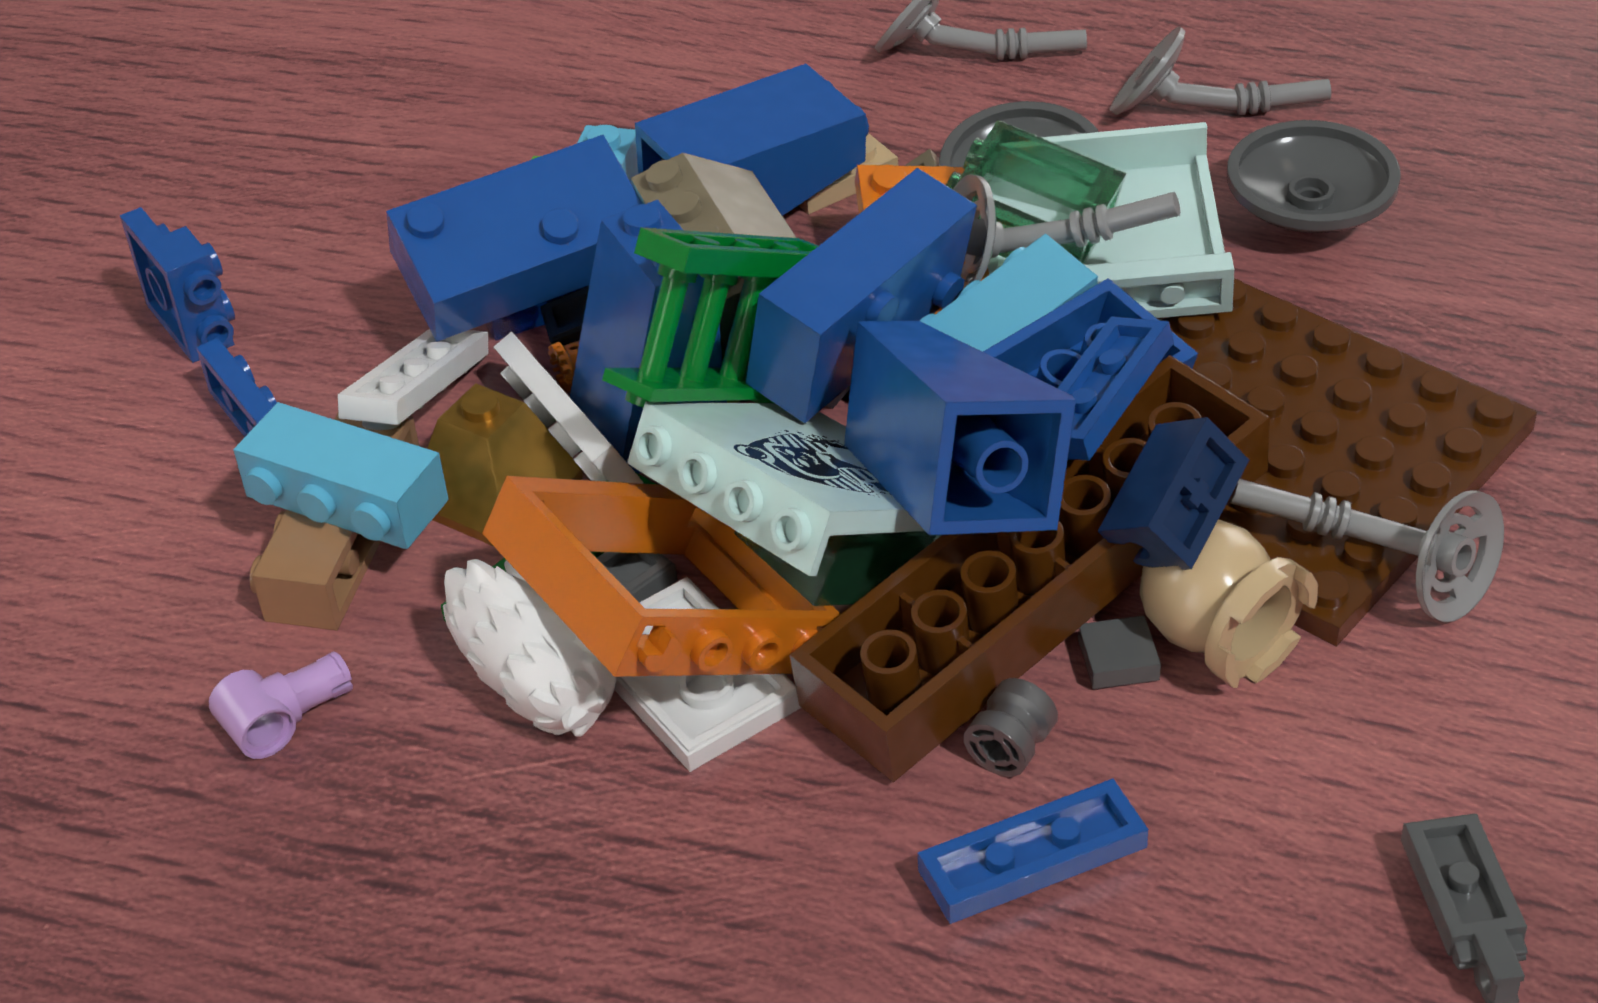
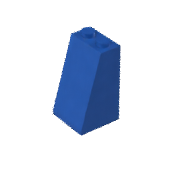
M805 63L636 122L638 174L648 170L649 167L659 161L671 159L681 153L747 169L754 173L783 216L857 167V165L866 161V136L869 133V124L866 113L859 106L851 102L830 81L825 80Z
M659 200L632 206L624 212L601 220L570 393L571 400L626 462H628L643 407L626 401L627 391L603 381L602 378L605 368H640L663 276L657 273L659 263L634 253L640 227L683 230ZM699 274L696 283L688 284L667 367L682 366L704 277ZM720 325L708 367L722 366ZM725 400V401H675V402H690V403H727V400ZM629 465V466L633 469V471H635L636 473H638V474L642 473V472H640L639 470H637L636 468H634V467H632L631 465Z
M858 321L844 445L928 535L1057 530L1076 399L1070 394L921 321Z

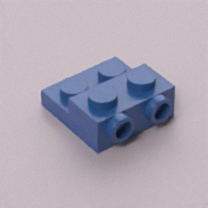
M142 207L120 215L146 305L190 361L194 363L200 360L197 346L219 338L226 348L235 345L233 341L234 329L230 324V321L235 320V313L228 296L221 289V282L218 276L223 274V269L212 245L208 242L202 245L186 226L170 232L164 223L156 225Z

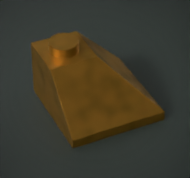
M477 383L437 419L427 448L440 454L449 498L432 520L491 546L493 545L482 532L506 476L581 480L583 478L582 469L526 403Z

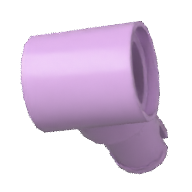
M334 651L316 660V662L284 676L277 672L263 679L260 674L253 670H240L226 676L215 686L209 697V709L244 755L252 759H263L274 755L286 746L296 730V723L301 721L303 713L323 702L352 691L353 684L350 682L352 678L345 661Z

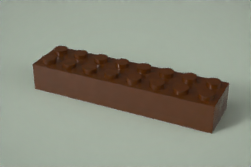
M1169 355L1157 365L1089 461L1067 460L1057 530L946 534L938 537L790 654L799 706L894 783L987 705V700L1002 680L1020 678L1142 576L1143 566L1136 564L1133 560L1139 549L1143 547L1131 542L1125 545L1109 543L1097 531L1156 424L1208 417L1249 459L1240 479L1255 482L1268 471L1270 417Z

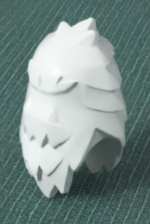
M478 559L468 560L467 569L455 567L447 570L444 579L446 604L443 605L446 624L460 651L477 672L479 679L506 699V704L515 713L533 721V726L538 729L553 733L554 735H562L572 731L574 736L582 737L609 703L614 692L617 677H614L507 560L504 563L506 572L498 566L493 568Z

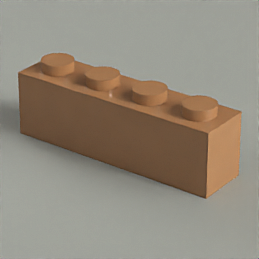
M338 413L334 419L419 446L413 414L401 422L398 427L389 430L367 429L362 426V421L339 419ZM289 510L281 511L276 518L272 538L263 555H258L255 558L250 571V587L252 592L257 594L264 621L338 631L381 541L367 539L361 534L325 522H315L307 516Z

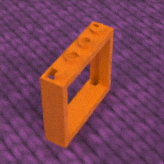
M506 476L482 532L488 541L614 677L793 674L790 654L841 615L786 561L663 485ZM591 552L684 554L738 609H646ZM646 626H653L650 634H642Z

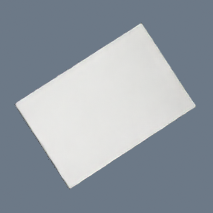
M688 577L639 602L646 609H719ZM646 626L642 634H650L653 626ZM785 674L617 677L614 688L619 696L689 772L801 708L798 702L796 686Z

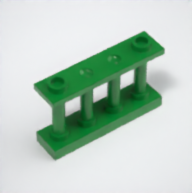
M640 227L634 253L659 263L657 273L663 276L640 368H605L602 380L627 391L625 400L640 407H644L645 402L751 400L756 403H774L746 384L758 296L760 292L816 249L818 245L800 238ZM699 274L704 277L682 366L667 367L688 284L696 283ZM738 277L744 279L722 366L708 367L729 285H736Z

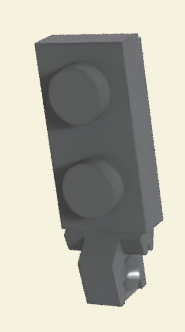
M1474 813L1403 823L1402 845L1448 956H1452L1458 970L1473 968L1475 983L1485 1003H1519L1518 991L1520 982L1524 981L1525 978L1519 961L1526 960V955L1528 954L1524 941L1527 925L1478 815Z

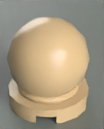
M1218 519L1192 569L1182 570L1179 566L1155 568L1143 566L1140 596L1146 616L1169 642L1191 652L1205 653V664L1210 671L1231 687L1238 688L1240 678L1245 676L1255 683L1265 679L1282 664L1296 647L1301 636L1291 629L1300 615L1303 604L1315 609L1318 583L1311 572L1291 559L1277 557L1270 560L1264 547L1246 529Z

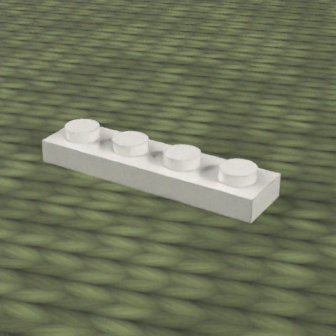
M427 330L338 394L339 419L362 421V426L371 430H389L398 427L401 422L418 409H421L425 403L441 391H444L448 385L462 374L467 373L471 367L488 355V332L467 330L436 342L431 330Z
M512 331L494 346L496 351L509 365L500 374L541 422L549 428L550 433L572 458L581 450L583 451L573 460L591 481L608 480L609 482L644 483Z

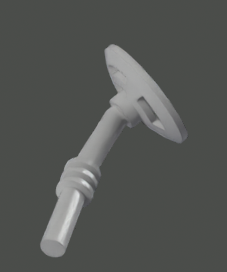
M912 0L874 48L880 53L892 49L896 45L915 36L920 42L926 39L933 45L996 55L998 60H1003L1005 54L1008 55L1009 59H1015L1016 54H1019L1021 59H1026L1028 53L1086 50L1087 33L1086 29L1027 32L1024 27L1019 28L1018 33H1015L1014 28H1008L1006 34H1004L1002 29H996L995 34L945 26L939 24L942 19L935 13L939 0Z
M1179 26L1172 30L1137 67L1115 97L1110 111L1115 115L1120 114L1152 95L1159 102L1164 98L1167 102L1173 104L1236 111L1239 116L1245 115L1246 109H1248L1250 114H1256L1258 108H1260L1262 113H1267L1270 107L1330 100L1331 84L1329 79L1268 85L1267 81L1263 80L1259 82L1258 87L1255 82H1248L1246 88L1242 83H1236L1235 88L1230 89L1178 82L1180 76L1172 70L1181 52L1186 32Z
M966 175L957 183L953 190L970 201L977 194L979 200L973 202L977 205L965 255L966 263L961 273V277L965 281L963 289L975 280L981 281L991 258H996L999 253L1012 252L1019 247L1026 248L1045 233L1059 245L1076 243L1080 248L1087 245V239L1091 244H1096L1100 242V236L1107 241L1113 239L1114 232L1180 216V204L1175 192L1109 209H1107L1106 205L1101 204L1096 206L1095 212L1091 207L1085 208L1082 215L1079 211H1074L1070 213L1069 219L1003 228L1002 224L996 221L993 194L987 180L979 175Z
M1239 479L1230 496V504L1300 522L1303 525L1304 531L1312 532L1314 527H1317V533L1322 536H1326L1331 531L1333 539L1340 540L1343 535H1347L1418 556L1416 591L1419 603L1428 616L1442 622H1452L1462 618L1479 603L1495 576L1502 554L1504 542L1502 511L1497 501L1491 495L1477 490L1462 492L1451 499L1441 509L1427 531L1353 510L1349 501L1343 500L1338 506L1337 500L1334 497L1328 496L1323 502L1322 495L1316 492L1309 498ZM1470 506L1476 514L1468 517L1455 513V511L1459 508ZM1458 524L1459 528L1454 533L1449 531L1450 526ZM1480 537L1478 552L1476 555V544L1473 539ZM1472 567V569H1471V571H1470L1468 577H1466L1465 574H1466V573L1470 570V568ZM1437 570L1442 571L1444 577L1438 580L1435 578ZM1431 589L1438 592H1449L1450 597L1435 601L1431 597L1430 592Z

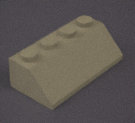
M681 153L671 159L659 161L649 167L648 170L631 177V181L642 203L646 204L659 200L683 230L796 238L754 173L750 170ZM738 277L736 285H729L719 323L721 345L724 351L727 347L744 279Z

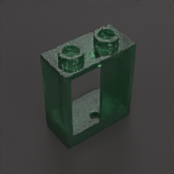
M997 120L985 140L976 137L967 153L963 174L954 171L946 186L953 190L964 176L970 174L984 177L989 184L993 177L996 176L1079 211L1082 215L1083 209L1091 207L1095 212L1096 206L1101 204L1106 205L1107 209L1116 207L1126 173ZM977 194L971 200L972 202L979 200ZM994 199L996 221L1000 222L1003 228L1047 222ZM1087 239V245L1079 248L1076 243L1062 244L1061 246L1081 263L1085 264L1096 244H1091ZM1012 252L999 253V255L1007 258Z

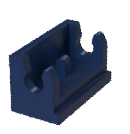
M1208 417L1156 424L1097 532L1109 543L1125 545L1131 542L1142 546L1143 548L1139 549L1133 560L1136 564L1151 568L1179 566L1182 570H1190L1197 561L1249 459Z

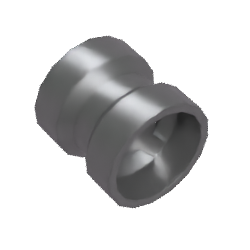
M1019 678L1002 680L987 700V710L978 713L965 731L964 744L973 759L988 771L1006 777L1020 775L1035 755V744L1043 742L1057 723L1058 711L1047 693L1035 684Z

